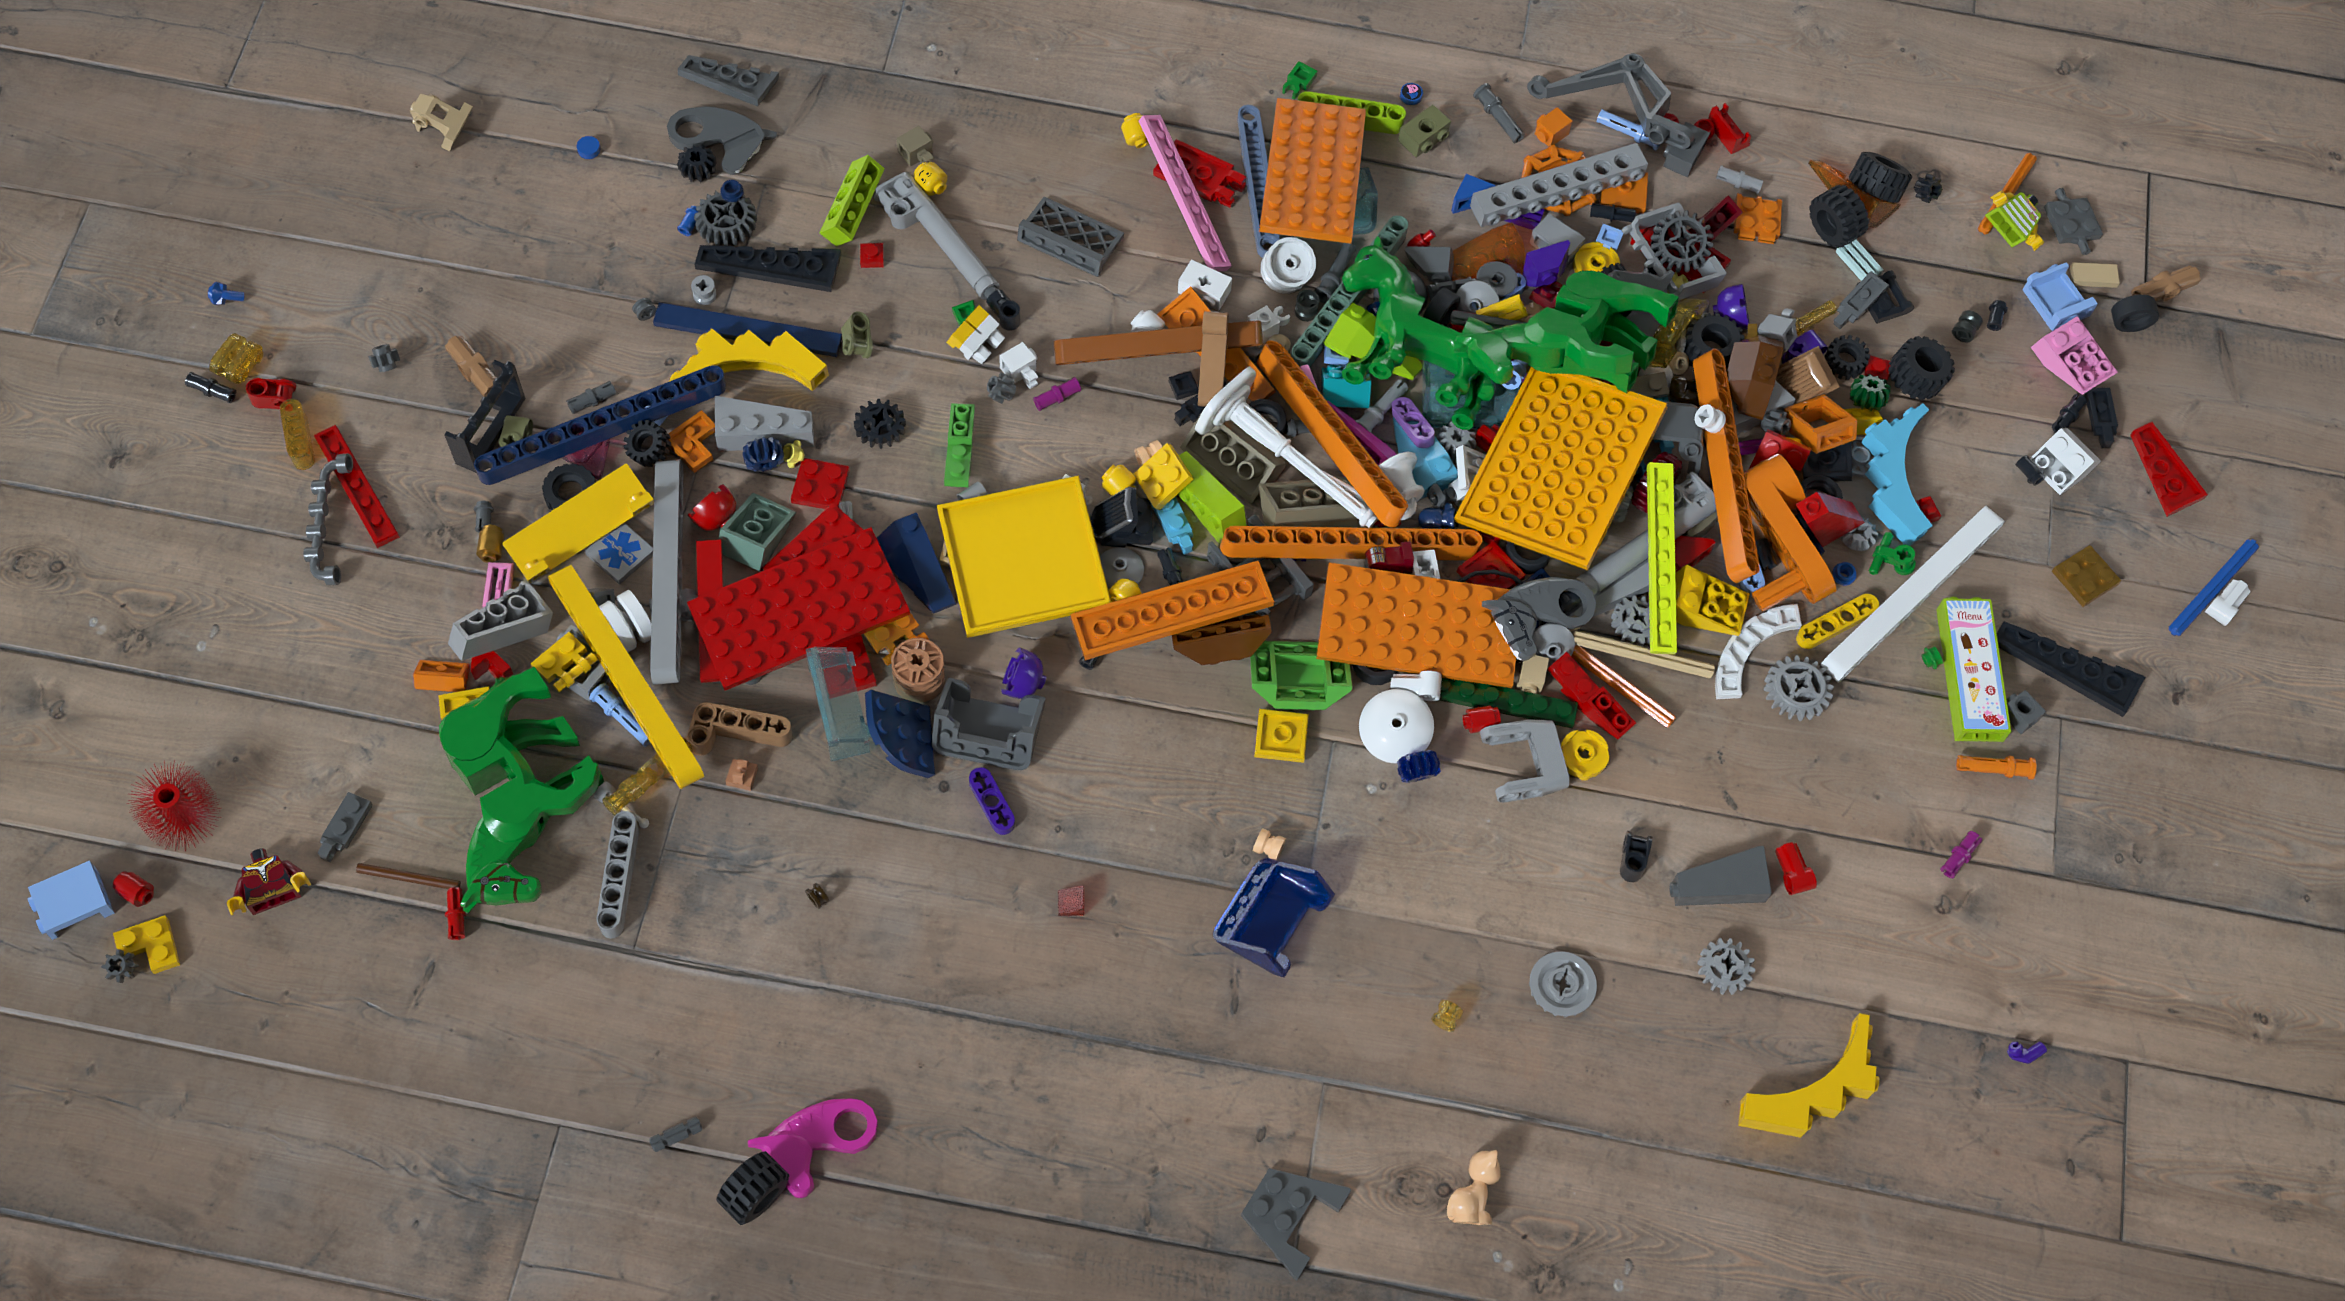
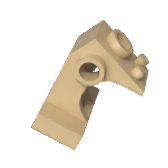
M420 94L418 99L412 103L410 113L413 117L412 123L415 124L418 132L421 130V127L426 128L428 125L440 130L445 136L441 147L450 152L473 106L464 102L459 111L440 101L435 95ZM432 111H437L446 115L444 120L431 114Z

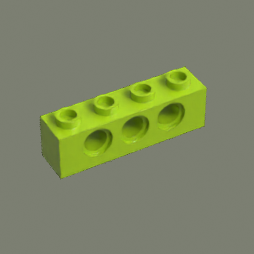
M869 155L852 161L819 232L836 247L853 240L885 168Z

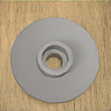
M1473 280L1463 284L1456 293L1460 296V304L1457 311L1476 313V310L1500 302L1497 291L1490 284L1480 280ZM1472 302L1478 303L1479 308H1473Z
M1118 547L1109 549L1100 556L1108 589L1117 580L1122 578L1132 580L1137 584L1142 580L1144 565L1141 558L1134 551ZM1116 564H1123L1124 567L1119 568Z
M1547 623L1534 630L1533 639L1537 649L1536 655L1549 658L1548 667L1565 652H1568L1570 656L1573 654L1575 641L1568 628L1556 623ZM1556 647L1554 651L1549 652L1550 648Z

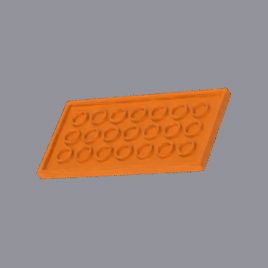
M1277 98L1259 232L1351 244L1366 109Z
M1329 562L1316 659L1420 674L1422 671H1435L1441 673L1442 678L1512 688L1516 657L1498 629L1491 610L1482 607V601L1498 600L1511 589Z

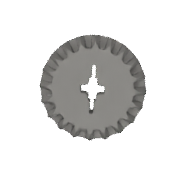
M1569 952L1549 953L1536 962L1530 973L1529 986L1531 996L1535 998L1536 1004L1544 1009V1012L1548 1011L1554 1016L1559 1015L1564 1016V1018L1572 1015L1576 1016L1584 1012L1595 998L1597 991L1595 974L1589 964L1575 954ZM1566 973L1565 983L1569 988L1566 987L1562 991L1561 996H1559L1560 986L1556 982L1559 983Z

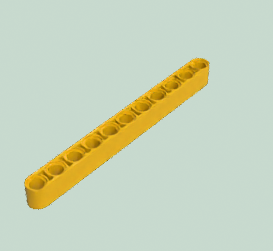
M569 565L549 575L548 579L553 590L678 787L683 789L704 778V773L696 758L573 566Z

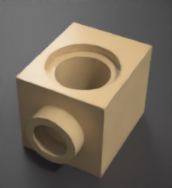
M1535 655L1527 661H1522L1516 689L1540 695L1545 682L1549 658Z

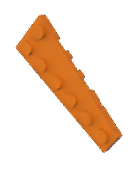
M1190 286L1157 315L1165 322V326L1168 329L1202 326L1204 311H1211ZM1241 348L1226 349L1224 377L1229 382L1249 366L1256 371V377L1248 396L1251 401L1268 399L1276 392Z

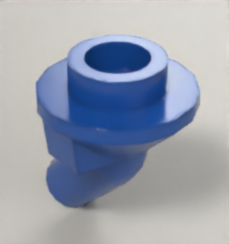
M214 282L208 289V298L214 305H225L226 300L244 301V292L227 290L226 284Z

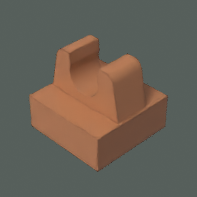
M733 759L725 781L726 785L751 791L758 771V765L742 759Z

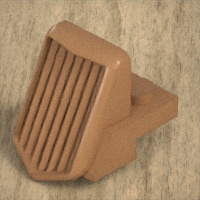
M1819 346L1780 365L1776 376V381L1796 399L1793 405L1823 394L1826 395L1840 387Z

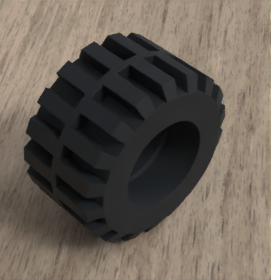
M1862 152L1849 175V180L1857 188L1877 199L1898 203L1912 180V175L1906 168L1885 156L1873 152Z
M1836 185L1811 201L1809 206L1811 213L1809 214L1812 225L1817 234L1828 245L1834 246V248L1844 247L1864 235L1868 230L1869 219L1865 205L1851 188L1848 189L1845 185Z
M1707 313L1704 317L1698 316L1695 321L1693 320L1690 323L1685 335L1686 345L1684 353L1688 356L1689 366L1693 367L1694 359L1714 349L1703 342L1712 341L1722 348L1717 350L1724 357L1727 371L1734 343L1745 340L1744 335H1741L1743 332L1741 327H1736L1737 323L1734 320L1731 322L1726 315L1721 317L1720 314L1715 313L1714 316H1711L1710 313Z
M1915 336L1913 339L1910 338L1889 362L1890 367L1888 371L1891 373V381L1895 382V387L1897 389L1900 388L1903 394L1910 395V398L1915 399L1918 397L1919 400L1931 399L1953 377L1952 374L1955 372L1953 367L1955 364L1954 360L1950 358V352L1945 350L1946 347L1938 344V341L1935 339L1930 340L1929 337L1925 336L1923 338L1920 336Z
M766 1151L757 1153L743 1162L728 1177L720 1188L716 1201L738 1224L744 1225L759 1217L776 1201L785 1189L790 1175Z

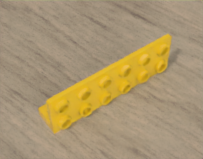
M624 464L504 541L503 546L531 584L652 506L654 499L649 492H646L629 465Z

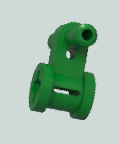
M1885 532L1880 545L1876 546L1872 555L1874 559L1868 571L1872 575H1877L1882 563L1885 562L1894 565V570L1898 574L1909 575L1916 568L1915 550L1909 545H1899L1895 549L1889 548L1894 535L1890 532Z

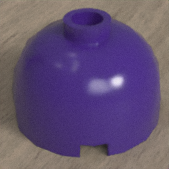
M1739 284L1727 287L1718 295L1717 305H1713L1714 314H1720L1721 317L1728 316L1731 322L1734 320L1737 323L1736 327H1741L1742 330L1748 329V324L1750 323L1744 286Z
M1019 647L1015 651L1020 653L1017 659L1012 657L1007 666L1002 682L1007 684L1006 690L1001 689V692L1009 697L1022 699L1026 695H1033L1037 689L1041 690L1045 684L1046 676L1043 675L1044 667L1037 655Z

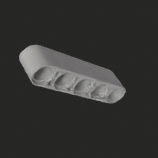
M628 811L617 813L612 821L597 912V924L603 936L610 939L620 936L624 929L639 836L636 818ZM623 824H632L628 829H620ZM621 847L628 848L624 853H616ZM617 871L624 872L619 878L612 877ZM613 895L620 896V898L615 902L608 901L609 898ZM608 920H616L613 926H604Z

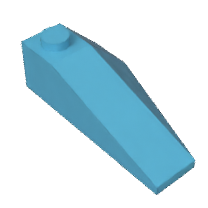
M1393 417L1398 454L1409 451L1414 452L1417 456V462L1412 474L1415 483L1424 488V494L1421 499L1428 497L1427 493L1433 484H1438L1441 491L1448 488L1450 483L1457 479L1458 471L1437 438L1435 437V442L1431 447L1418 448ZM1409 421V422H1407V423H1408V424H1411V425H1415V424H1418L1419 422H1418V421Z

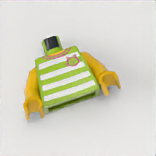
M2001 190L1990 197L1993 199L1996 208L1986 213L1985 216L2011 248L2025 241L2027 245L2032 246L2033 250L2036 251L2044 244V240L2037 234V222L2041 218V214L2035 208L2038 204V199L2034 195L2029 194L2026 196L2022 192L2014 195L2010 192L2004 193Z

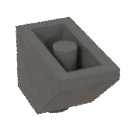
M1451 247L1405 248L1409 261L1429 282H1452L1454 254Z

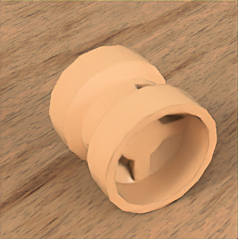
M1158 440L1151 442L1149 447L1141 446L1135 449V456L1140 467L1162 448Z
M1262 828L1253 851L1258 854L1265 852L1269 859L1277 861L1286 838L1271 836L1270 831Z

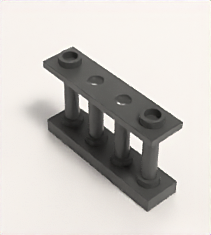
M1255 514L1247 519V526H1265ZM1213 541L1208 543L1207 558L1220 571L1255 561L1260 562L1265 559L1247 558L1233 566ZM1266 558L1270 559L1275 565L1274 569L1264 574L1267 584L1281 576L1286 578L1289 586L1272 596L1274 606L1251 612L1252 614L1260 616L1263 614L1269 615L1270 619V609L1293 594H1299L1303 600L1312 595L1314 584L1292 558Z

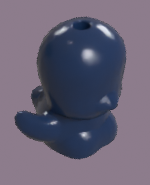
M1446 503L1444 510L1432 507L1425 508L1419 514V526L1421 529H1458L1459 523H1456L1454 519L1457 509L1453 508L1451 503Z

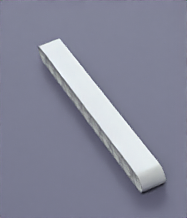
M1987 506L1982 508L1835 648L1821 663L1820 667L1826 668L1825 672L1838 683L1841 682L1987 542L2005 521Z

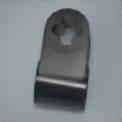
M1627 830L1622 847L1623 854L1620 866V875L1625 881L1637 882L1641 879L1647 866L1652 846V836L1646 838L1633 835L1631 831ZM1629 864L1635 865L1638 870L1632 869Z

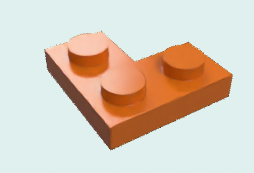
M701 410L668 433L671 438L668 439L671 442L669 447L694 473L713 460L712 454L701 442L715 433V423Z

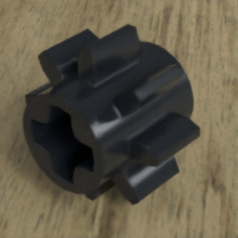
M1928 173L1925 178L1919 177L1914 186V190L1917 193L1915 197L1926 203H1930L1931 198L1937 200L1943 190L1940 184L1941 179Z

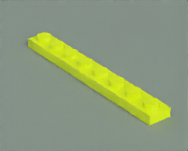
M1649 462L1647 464L1650 653L1674 655L1677 653L1673 464Z

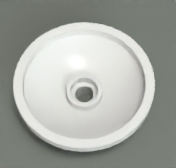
M1392 689L1377 694L1365 705L1360 716L1359 732L1364 746L1373 756L1384 762L1400 764L1416 759L1428 748L1434 733V720L1428 705L1419 696L1406 690ZM1393 720H1400L1401 726L1394 727L1392 725Z

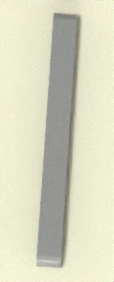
M681 459L658 461L655 463L650 662L653 685L680 682L684 480Z

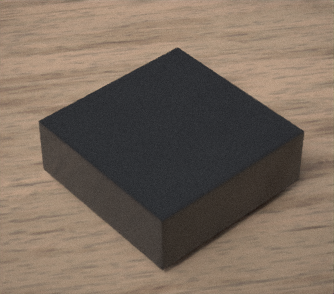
M1191 371L1169 377L1168 382L1176 400L1198 394L1199 388Z

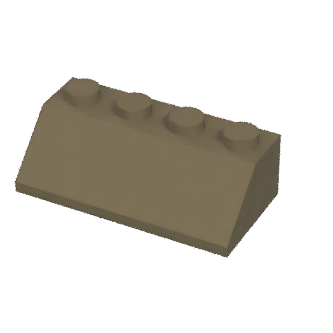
M1199 416L1180 448L1187 451L1201 465L1253 504L1260 498L1259 485L1275 483L1287 462L1281 457H1276L1273 451L1246 433L1232 420L1213 427L1204 435L1199 434L1195 430V426L1200 418Z
M1336 477L1339 480L1351 485V483L1347 480L1346 477ZM1312 480L1263 483L1259 485L1263 521L1266 526L1361 528L1359 519Z

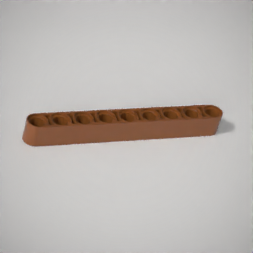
M1261 321L1228 323L1227 349L1263 345ZM1202 326L1055 340L1056 365H1068L1202 352Z

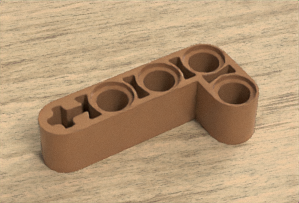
M1207 311L1203 313L1198 406L1206 407L1210 400L1224 388L1228 313Z
M703 702L696 706L687 736L692 752L699 756H704L712 750L716 735L777 747L787 746L793 739L790 721L783 716ZM706 715L712 716L709 720H702V717ZM729 720L737 721L733 725L726 724V722H728ZM755 724L761 725L759 729H750ZM698 738H706L704 742H695Z

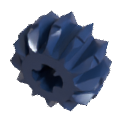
M773 437L755 438L754 441L747 442L743 447L744 463L747 469L754 472L772 470V468H778L784 462V452L780 440Z

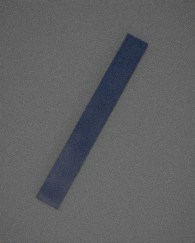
M660 302L653 319V325L656 327L704 334L713 329L723 338L732 340L750 330L768 346L771 345L775 337L781 336L787 331L813 354L836 358L842 341L841 333Z

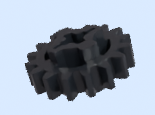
M877 399L876 404L869 400L867 408L861 405L860 413H855L854 429L856 430V436L861 437L863 444L869 441L871 448L875 444H879V448L882 449L885 443L891 447L892 440L899 442V434L904 435L906 420L903 410L898 411L897 404L890 406V400H886L884 404L881 403L880 399Z

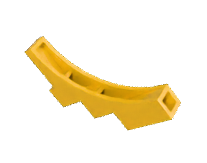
M711 329L698 338L695 344L698 354L691 356L687 364L680 371L678 370L672 374L669 381L715 365L720 367L723 373L739 370H765L782 374L814 391L829 376L827 365L787 331L781 336L775 337L771 345L768 346L750 330L744 335H739L735 339L734 344L731 345L715 330Z
M1859 1013L1852 1021L1849 1041L1842 1058L1834 1069L1822 1079L1808 1087L1789 1093L1772 1095L1746 1093L1740 1101L1738 1126L1801 1138L1812 1127V1114L1835 1118L1845 1109L1846 1095L1868 1099L1874 1092H1877L1880 1079L1879 1076H1876V1066L1868 1065L1871 1050L1867 1049V1045L1873 1031V1026L1869 1024L1870 1015Z

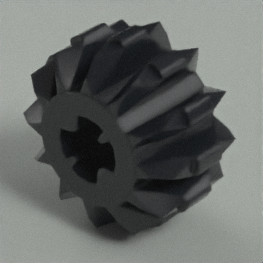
M693 143L692 148L684 147V152L679 153L677 166L683 178H689L690 182L698 179L701 183L702 178L709 180L710 174H715L717 162L711 148L705 149L703 144L696 147Z

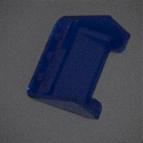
M1262 859L1253 866L1214 928L1213 938L1217 943L1266 971L1285 978L1290 970L1291 961L1286 955L1281 954L1308 909L1312 908L1316 911L1325 910L1335 896V893L1317 870L1273 859Z

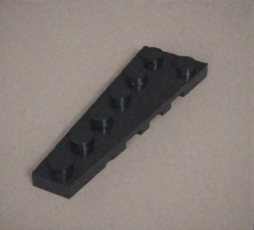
M700 245L694 265L697 270L832 292L842 254L840 249L812 248V251H798V248L775 250V247H766L763 250L753 249L749 246Z
M2005 621L1996 633L1998 648L2121 717L2127 713L2146 678L2141 674L2118 665L2113 667L2103 663L2102 659L2095 656L2090 658L2078 653L2079 650L2072 647L2067 649L2057 645L2054 640L2041 637L2036 633Z

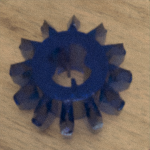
M1432 750L1407 754L1397 761L1398 774L1401 777V781L1406 783L1430 779L1441 772L1439 758H1437L1436 752Z

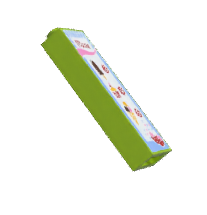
M1958 597L1943 598L1936 611L1955 741L2004 742L2011 733L1992 601L1991 599H1982L1981 597H1972L1970 599H1958Z

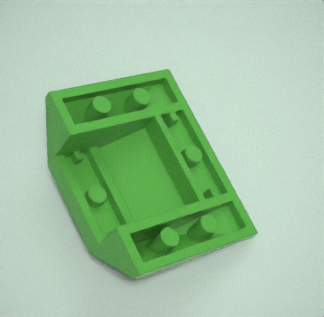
M1264 641L1250 657L1252 688L1275 709L1326 710L1352 691L1350 664L1316 659L1318 642Z

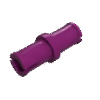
M1074 377L1059 386H1052L1051 390L1033 397L1034 404L1038 411L1056 402L1060 404L1065 398L1080 392L1081 386Z
M1969 831L1959 846H1955L1952 849V855L1940 868L1945 876L1952 879L1955 878L1964 863H1968L1971 860V854L1983 841L1979 834Z

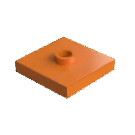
M1645 172L1644 177L1638 181H1629L1615 188L1610 187L1601 190L1600 204L1610 206L1615 204V207L1634 209L1636 213L1644 214L1646 210L1648 172Z

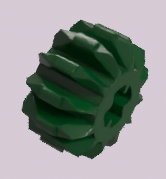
M1868 374L1866 377L1860 375L1859 378L1854 379V382H1852L1850 400L1854 401L1853 405L1861 406V410L1865 408L1870 412L1873 409L1880 411L1889 401L1891 386L1887 384V380L1879 379V376L1873 377L1871 374Z

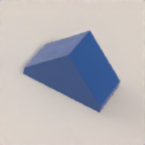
M1466 174L1454 197L1452 213L1471 209L1470 204L1473 193L1495 187L1496 185Z

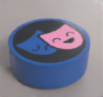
M1407 83L1401 88L1400 99L1407 105H1416L1422 99L1423 90L1418 84Z

